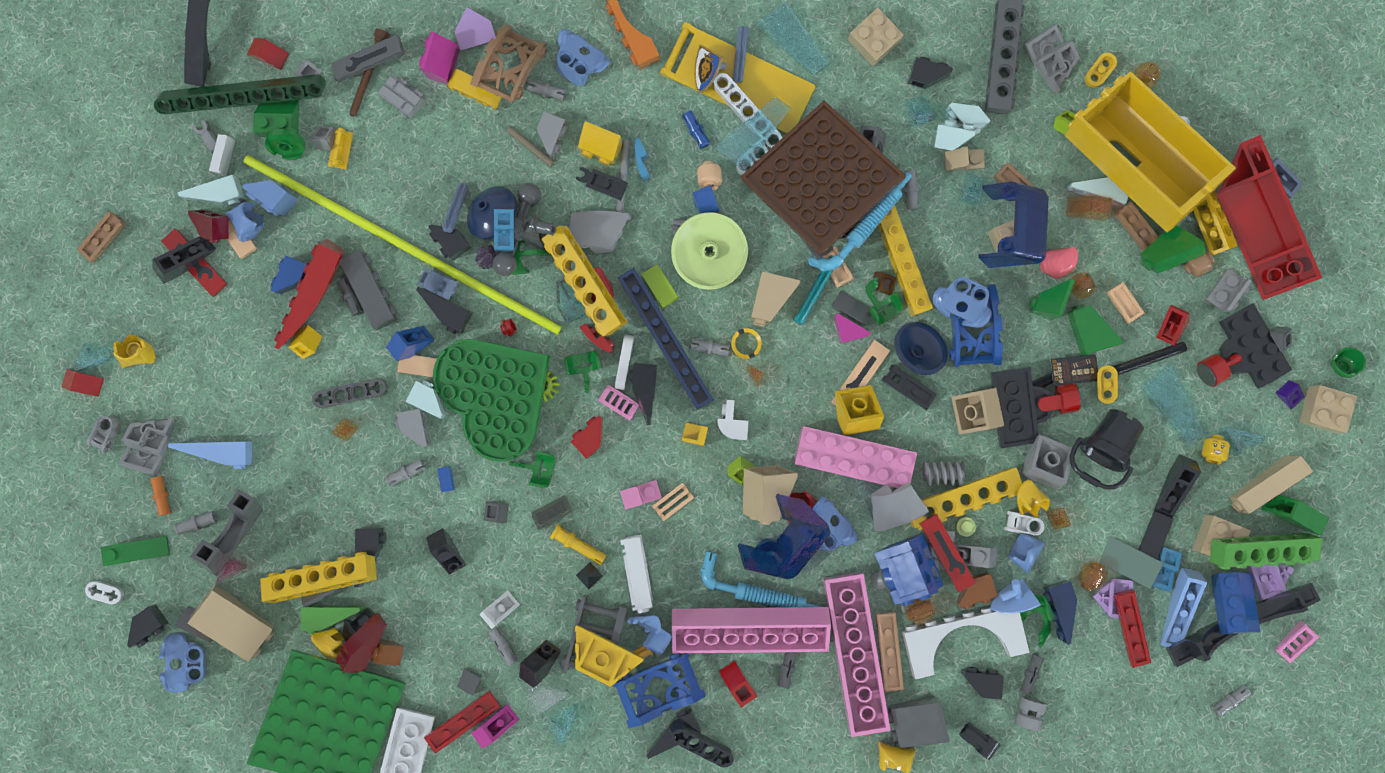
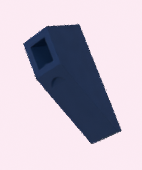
M1063 580L1045 586L1043 595L1047 598L1054 613L1053 622H1056L1058 627L1056 630L1058 639L1069 645L1072 640L1077 597L1071 581Z

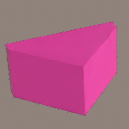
M837 313L834 316L840 344L866 338L870 335L869 331Z

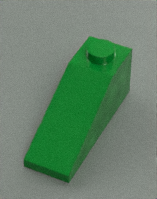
M167 536L100 547L103 566L170 555Z

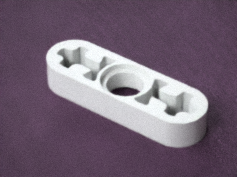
M624 335L615 389L625 390L629 360H631L635 336Z

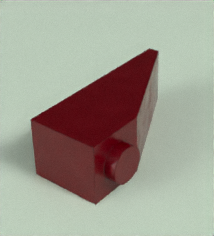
M375 613L343 644L336 658L342 672L359 673L360 671H365L387 626L380 613Z

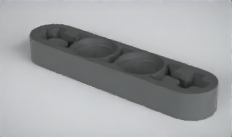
M373 379L321 390L313 395L312 402L318 408H328L379 397L387 392V384L384 380ZM377 382L383 386L379 393L377 390H371V395H369L367 384H369L370 388L375 387ZM358 386L364 388V395L361 397L355 395V389ZM340 390H343L346 394L345 399L342 401L336 398V394ZM321 394L323 397L331 396L332 400H325L323 405L321 402H318Z

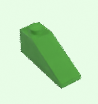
M308 605L301 607V631H307V634L319 633V631L364 610V605Z

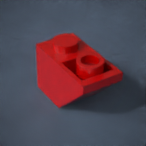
M593 416L586 422L588 426L583 431L579 429L572 435L574 439L571 443L586 459L602 446L603 418L601 416L597 418Z
M735 660L719 670L729 691L741 708L757 697L756 691Z

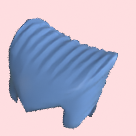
M243 202L225 212L235 227L234 229L239 241L242 242L255 238L265 225V223H262L263 216L252 211L255 207L253 202Z
M1020 534L1010 551L1009 558L1022 568L1025 573H1029L1046 542L1031 535Z

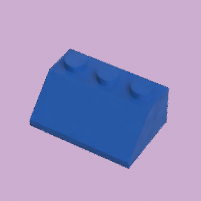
M1232 572L1212 575L1219 633L1261 632L1251 573Z

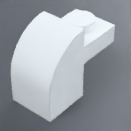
M726 400V404H722V415H725V419H717L720 431L730 439L747 440L748 421L733 420L735 400Z

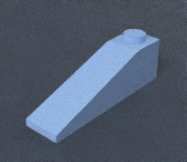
M252 442L168 443L169 448L220 464L233 465V469H246V465H252Z
M1181 567L1170 601L1161 639L1162 646L1169 647L1185 638L1207 585V581L1201 572Z

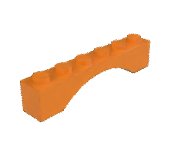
M606 0L608 3L605 5L607 12L610 16L613 15L616 20L613 22L617 32L621 31L624 37L621 40L625 49L629 48L632 53L629 56L633 65H637L640 70L660 61L659 53L652 39L639 32L627 21L620 9L618 0Z

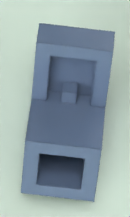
M425 268L417 285L449 301L456 291L457 282Z

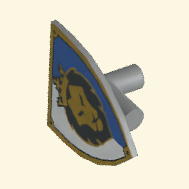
M699 45L694 72L695 84L699 94L713 83L719 69L725 70L727 64L722 62L723 56L703 45Z

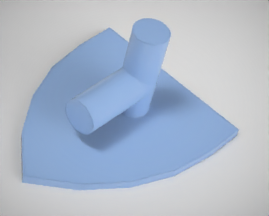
M1014 579L1011 582L1012 584H1009L997 594L998 596L994 598L990 610L1000 613H1020L1040 606V603L1023 579Z

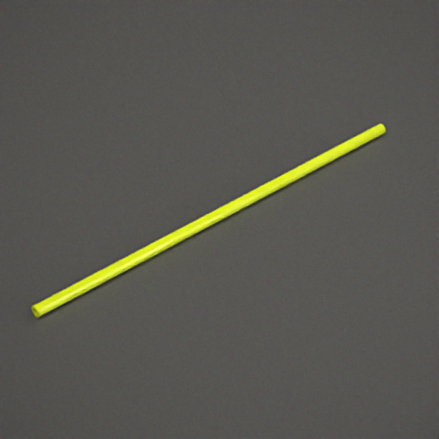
M247 155L244 158L243 162L248 166L558 335L562 329V326L252 156Z

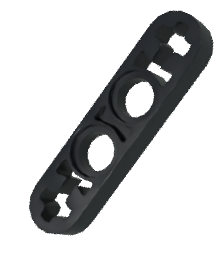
M676 723L669 729L672 742L723 768L729 767L734 762L731 749L692 728ZM692 739H699L697 744H689ZM707 747H714L713 751L705 752Z

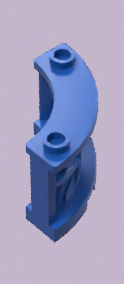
M995 284L987 285L989 291L987 307L992 312L988 321L990 322V327L982 330L977 340L962 325L964 319L950 313L952 349L949 350L950 360H953L955 367L984 363L1002 364L1003 342L1000 341L1001 335L999 334V331H1003L1001 314L998 315L999 310L997 309L1000 302ZM958 289V290L961 291V292H963V291H966L967 289ZM981 292L975 294V298L986 297ZM963 302V306L960 307L957 304L956 309L959 312H965L968 309V305ZM984 334H989L990 340L986 341L984 339L983 343H981ZM960 335H961V336L963 337V339H964V340L961 341V342H960ZM965 346L967 348L966 353H968L973 346L975 348L973 356H960L961 348ZM980 350L985 353H990V355H978V353Z
M673 653L669 656V659L633 674L627 673L613 684L618 691L628 720L626 722L629 728L641 726L663 715L662 712L668 711L671 708L675 710L691 705L706 697L704 690H700L688 659V653ZM678 663H681L685 674L680 679L677 678L680 674V669L678 671H673L672 669ZM667 666V672L658 670ZM643 675H646L641 683V681L638 678ZM654 676L672 682L666 691V702L664 703L654 695H645L647 686ZM684 681H688L691 691L683 683ZM634 683L636 687L632 690L630 689V692L638 693V696L630 698L625 685ZM677 686L678 688L675 691L678 692V696L673 697L670 693ZM651 699L654 701V705L648 707V701L644 702V700ZM637 701V715L631 702Z

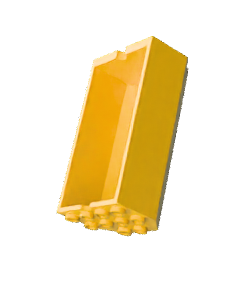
M1130 71L1125 76L1120 75L1114 81V86L1111 88L1109 86L1101 92L1100 98H1093L1088 103L1087 109H1081L1074 115V120L1067 126L1069 130L1065 137L1160 227L1169 232L1202 203L1236 167ZM1110 142L1119 143L1140 165L1135 167Z

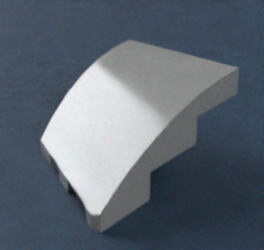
M1052 25L1024 43L1023 46L1031 62L1054 93H1058L1064 79L1068 78L1072 67L1076 65L1080 57L1073 41H1063L1057 25ZM1058 40L1060 44L1054 47L1055 41Z
M614 211L571 213L570 232L581 249L589 247L595 255L613 252L618 239L623 234L622 229L627 220L630 221L631 215Z
M170 417L168 420L162 421L151 420L145 423H131L121 440L127 448L118 464L128 469L157 476L164 461L174 428V418ZM131 449L137 450V452L130 453Z
M910 482L905 483L894 491L886 484L871 494L873 529L875 532L904 525L929 512Z

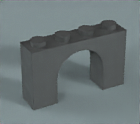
M239 489L227 505L231 515L222 533L211 544L202 539L190 556L201 568L215 576L219 574L263 511L255 498Z

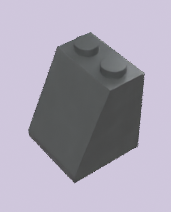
M934 695L888 706L889 724L892 723L894 728L891 731L893 742H897L900 748L950 742L941 703Z

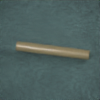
M512 126L507 129L508 134L550 168L555 163V161Z

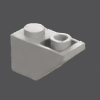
M543 112L537 131L549 157L553 159L554 155H558L560 152L561 144L559 143L561 138L566 136L568 127L566 126L565 119Z
M954 544L965 565L984 568L996 567L998 548Z

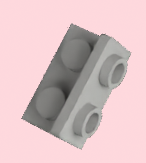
M1228 268L1205 300L1222 313L1234 311L1239 305L1238 300L1249 291V285L1252 280L1249 278L1244 280Z

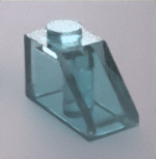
M564 278L556 282L557 308L565 322L570 323L582 318L586 314L582 302L576 299L575 291L566 283Z

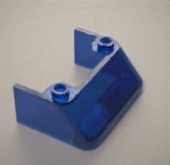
M1017 182L982 185L983 191L992 200L1004 199L1006 201H1015L1014 236L1001 239L998 244L997 253L978 254V258L988 268L1041 263L1045 259L1047 251L1048 194L1041 188Z
M777 493L775 497L782 518L791 521L777 540L764 539L756 547L739 543L738 550L744 569L783 579H792L800 573L830 536L831 531L828 524L806 502Z

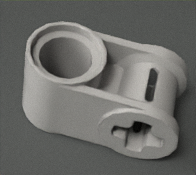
M116 416L99 417L87 438L86 444L90 447L94 446L101 449L102 453H108L121 427L120 419ZM108 420L110 422V428L107 427Z

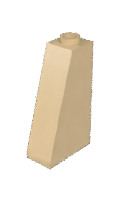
M1282 456L1230 497L1233 502L1232 507L1239 513L1250 514L1311 474L1313 470L1301 456Z

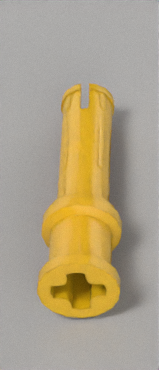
M559 523L550 536L551 540L555 539L564 544L565 548L570 547L600 566L607 554L600 552L577 538L574 532L570 533L563 529Z

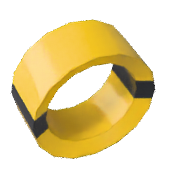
M740 329L732 337V351L741 359H751L761 350V337L753 329ZM744 333L753 335L757 340V349L749 355L741 354L735 346L737 337Z

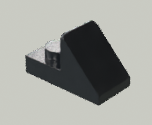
M367 607L354 621L344 620L342 637L345 641L375 614L370 608Z

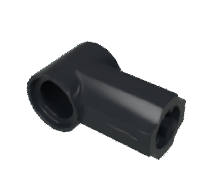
M970 722L965 724L959 734L987 760H990L1001 746L987 733L985 735Z

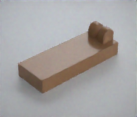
M1132 202L1122 205L1120 210L1114 213V216L1142 251L1158 238L1157 234Z
M108 211L77 250L89 262L94 263L125 227L126 222L121 220L119 215Z

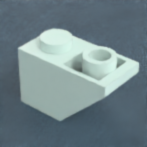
M951 103L946 109L948 119L957 121V124L972 123L975 124L976 128H981L982 130L990 122V119L979 106Z
M947 119L938 124L935 147L953 151L980 133L981 128H976L975 124L972 123L961 125L957 124L955 120Z

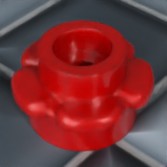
M512 319L502 320V325H500L502 333L512 337L517 332L515 323Z

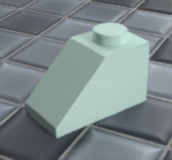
M425 380L422 383L416 381L406 402L440 419H444L445 413L438 393L432 388L433 384Z

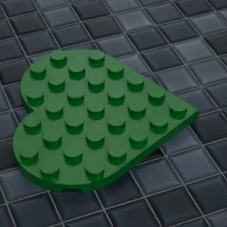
M464 339L453 342V344L440 353L433 369L435 391L439 394L447 408L463 415L462 427L465 438L469 440L473 447L472 449L477 454L491 461L503 462L521 456L530 448L537 434L550 355L478 339Z

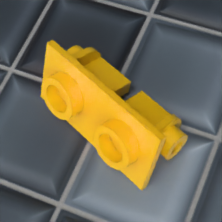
M338 128L335 131L328 167L347 170L353 132H347L343 128Z

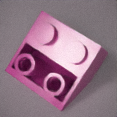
M431 31L430 37L426 38V50L424 55L420 57L419 66L428 79L448 84L454 72L460 48L456 43Z

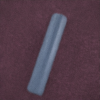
M739 26L733 72V81L736 83L743 82L749 28L746 26Z
M459 183L442 225L444 232H453L468 192V185Z

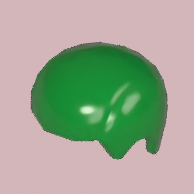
M1345 347L1332 357L1331 367L1340 377L1352 378L1365 369L1366 358L1358 349Z

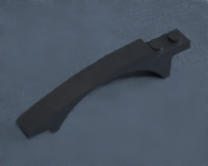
M188 0L184 56L185 84L204 87L207 70L211 68L207 46V16L210 0Z
M1313 583L1304 584L1257 602L1259 624L1283 616L1303 613L1308 610L1307 607L1321 601ZM1218 621L1197 630V633L1167 647L1166 650L1173 665L1176 667L1193 659L1206 662L1211 659L1213 652L1221 644L1237 634H1220Z

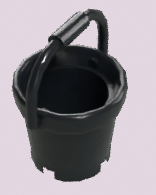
M1110 409L1090 436L1084 439L1079 437L1069 455L1070 464L1073 470L1080 476L1079 478L1096 488L1100 487L1105 490H1114L1123 486L1134 470L1130 466V456L1144 430V426L1136 418L1133 417L1130 420L1126 417L1127 413L1117 409ZM1079 445L1082 452L1091 460L1112 471L1126 472L1124 477L1114 485H1106L1090 474L1082 472L1077 467L1074 458Z

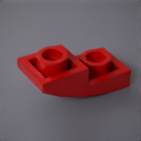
M585 323L579 327L597 347L607 353H614L612 349L614 344L609 337L605 339L601 335L596 339L595 336L598 334L592 325L588 327Z

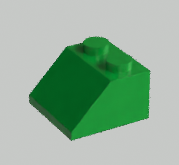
M299 100L258 104L254 112L253 132L259 137H267L269 130L293 128L298 134Z

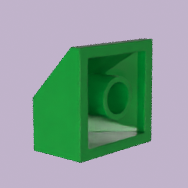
M1069 279L1036 294V297L1033 296L1029 303V307H1032L1030 313L1049 320L1061 317L1075 280Z

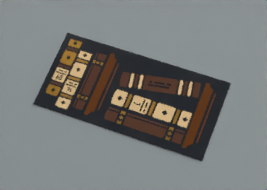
M1096 354L1050 359L1054 386L1097 381L1098 365Z

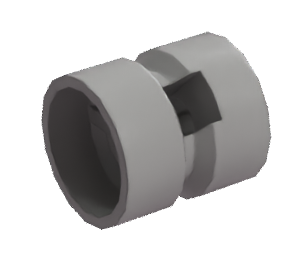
M1022 696L1019 706L1021 712L1017 714L1015 724L1029 730L1041 731L1043 723L1041 716L1045 715L1047 704ZM1029 710L1035 711V715H1034V714H1031V713H1028V711H1029Z

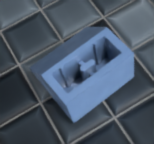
M272 180L247 183L242 186V188L248 191L246 195L261 204V207L275 216L280 214L285 217L298 201L294 195Z

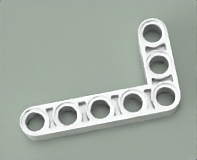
M721 73L714 80L715 91L759 139L737 161L736 170L738 174L742 175L746 172L740 169L739 165L742 162H747L751 167L760 159L755 157L754 151L760 149L764 154L767 153L774 146L769 144L768 139L776 137L779 142L782 136L727 74ZM725 80L728 83L727 87L720 88L717 85L718 81ZM737 94L740 96V101L732 102L730 96ZM749 108L753 111V115L747 117L743 114V110ZM761 122L765 124L766 129L758 131L755 125Z

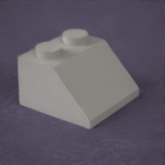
M1038 435L1025 457L1021 476L1053 489L1065 485L1071 466L1069 455L1072 448L1045 436Z

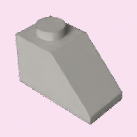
M414 409L396 413L395 424L397 429H400L402 434L422 447H430L424 411L422 409Z

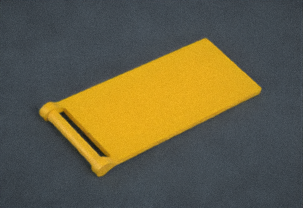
M684 22L679 38L664 68L662 67L659 72L660 75L697 91L694 74L695 61L699 45H703L723 56L722 62H725L727 67L725 70L719 69L718 74H727L733 80L736 47ZM688 34H694L676 73L671 72ZM747 52L743 82L736 83L777 130L786 134L799 123L816 87L814 84ZM720 80L717 85L720 88H725L728 83L725 80ZM714 81L706 90L701 92V94L728 106L715 91ZM733 94L730 96L732 102L740 101V96ZM746 108L743 110V114L752 116L753 111Z

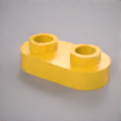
M1103 53L1091 66L1084 77L1088 87L1098 88L1108 78L1117 65V59L1113 54ZM1103 61L1108 63V67L1103 66ZM1091 76H1095L1097 81H1092Z
M1109 365L1101 367L1097 374L1098 398L1105 404H1111L1118 398V372ZM1106 372H1111L1112 376L1110 379L1104 377ZM1106 391H1111L1112 396L1110 398L1104 396Z

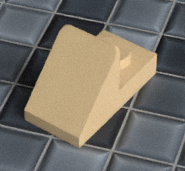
M963 147L945 152L946 171L984 169V149L968 150V147Z

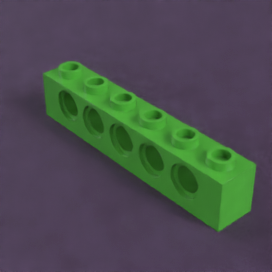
M1309 533L1215 538L1211 542L1210 562L1218 565V568L1226 570L1231 569V567H1263L1265 564L1270 566H1279V563L1295 565V562L1310 564L1311 561H1320L1322 538Z

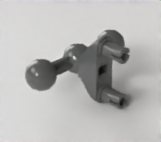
M525 183L519 188L517 193L520 206L514 218V251L500 252L493 259L494 271L501 276H509L516 270L517 261L514 254L519 241L524 240L526 243L539 249L546 250L542 238L547 234L554 236L556 232V225L554 223L543 222L534 216L527 219L531 207L537 205L541 200L540 188L533 183ZM564 245L561 247L562 251H565Z

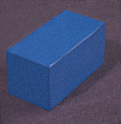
M451 466L438 468L441 492L455 490Z

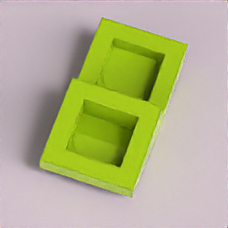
M658 264L641 274L662 308L679 299Z

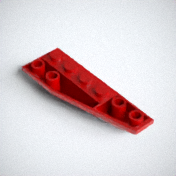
M329 239L319 242L318 245L315 244L312 249L311 255L313 258L310 262H307L303 272L306 273L304 280L300 279L296 287L298 294L296 297L293 296L289 304L291 308L290 313H286L281 324L284 327L282 331H278L274 339L277 342L276 349L285 344L309 319L332 282L344 250Z

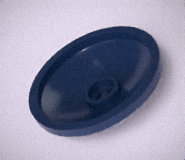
M493 186L475 197L467 214V225L473 235L480 239L494 238V209H514L515 218L517 201L509 189L503 186Z
M910 322L903 325L897 331L894 339L895 351L900 361L908 369L921 375H932L939 372L945 366L948 358L947 347L943 338L935 329L921 322Z

